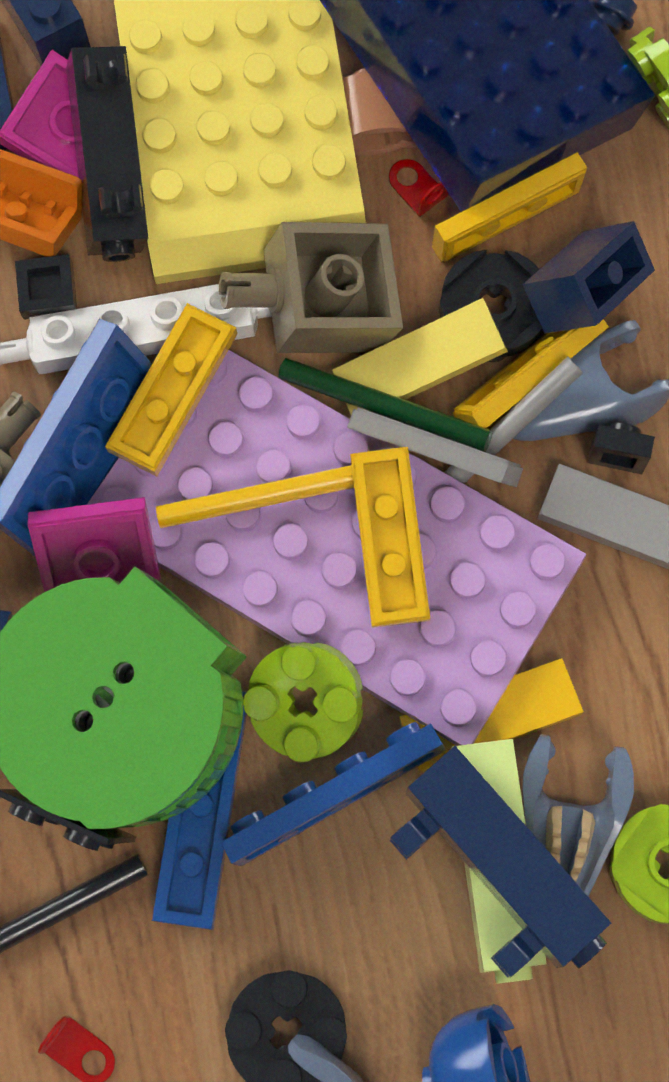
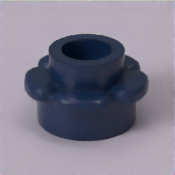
M589 0L586 8L590 13H593L590 23L595 28L609 35H618L620 30L632 29L634 24L632 17L637 9V5L633 0Z

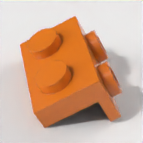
M0 149V240L46 257L56 256L82 219V180L71 174Z

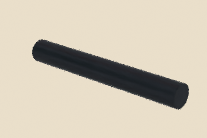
M139 854L1 925L0 953L148 876L147 869Z

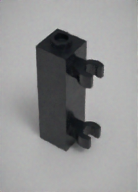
M126 46L71 48L66 71L78 176L82 180V211L88 256L102 255L103 260L107 262L131 260L135 258V253L142 252L148 240V230Z

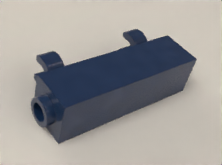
M456 746L407 787L406 795L420 812L390 837V842L407 860L431 837L439 832L514 918L522 930L491 957L492 961L507 978H511L540 950L556 968L564 967L572 961L579 969L607 944L599 934L612 924L610 920Z

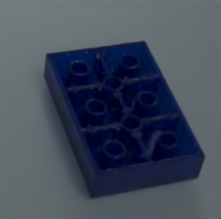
M320 0L461 212L577 152L579 155H582L633 129L655 97L652 89L589 0Z

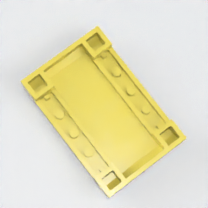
M114 0L120 46H126L148 230L147 242L156 284L221 275L222 272L235 273L266 268L264 249L281 222L366 223L329 0Z

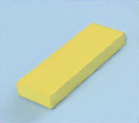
M481 298L334 368L332 371L336 376L406 400L508 351L485 300ZM346 403L351 415L353 409L357 410L360 408Z

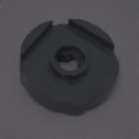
M487 250L470 253L460 259L445 277L439 305L440 317L481 299L486 294L492 298H497L502 294L507 298L504 303L505 312L502 314L494 312L491 315L508 352L487 362H499L507 356L519 354L529 348L543 332V328L522 285L539 268L531 260L517 252L505 250L504 254H487Z
M291 970L268 973L255 979L235 999L225 1027L228 1053L235 1069L246 1082H321L293 1060L288 1052L287 1044L279 1049L274 1046L271 1039L276 1034V1030L272 1022L279 1016L286 1022L295 1017L298 1018L303 1027L297 1034L311 1037L342 1060L347 1040L345 1013L338 998L319 979Z

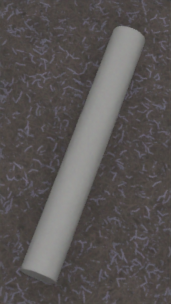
M569 357L564 359L490 429L493 431L486 453L496 455L583 374L581 369ZM452 465L444 472L463 484L474 475L472 472Z

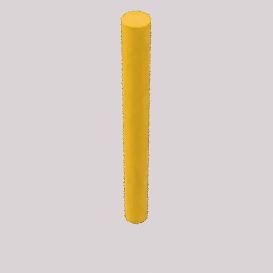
M352 466L339 467L156 506L158 523L161 529L354 488Z

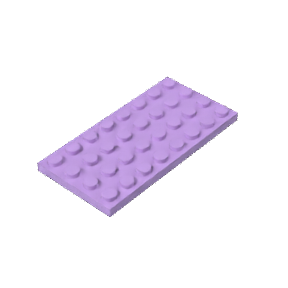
M228 350L158 476L156 477L118 458L88 504L145 497L159 567L287 644L296 642L314 644L318 642L336 648L357 669L364 691L424 726L431 723L438 735L456 746L473 744L585 560L586 553L410 453L409 459L430 621L372 628L354 488L160 529L156 506L351 465L350 454L400 448L394 444L347 428L350 419Z

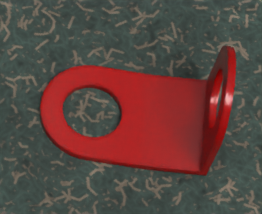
M410 159L400 160L390 169L389 182L391 186L419 217L449 196L450 184L447 181L437 183L417 161ZM412 168L418 175L417 181L410 186L399 183L397 174L401 169Z
M63 1016L55 1024L38 1049V1053H45L82 1082H105L112 1075L115 1068V1056L111 1048L70 1016ZM92 1050L101 1052L106 1060L104 1070L98 1075L86 1073L82 1066L83 1057Z

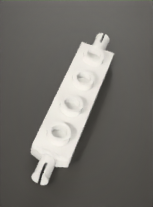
M219 284L29 317L30 324L26 338L0 343V365L31 359L39 375L69 370L99 319L117 324L141 352L147 356L159 353L187 303L236 327L238 334L235 340L254 337L258 327L257 319L272 317V312H270L269 308L223 309L220 304V298L226 297V294L219 295Z

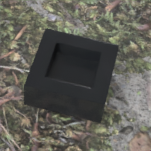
M69 254L15 261L19 312L24 320L30 319L29 317L77 309L73 262Z
M611 423L608 427L598 425L591 442L587 463L642 475L651 459L655 436L641 434V430L638 427L626 423Z

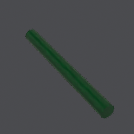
M285 358L280 366L279 379L483 452H486L491 442L493 431L288 358Z

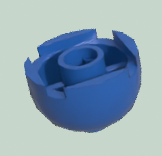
M492 1004L471 1009L453 1017L436 1034L429 1054V1066L423 1068L422 1082H530L522 1047L514 1048L512 1051L503 1032L515 1029L503 1008Z

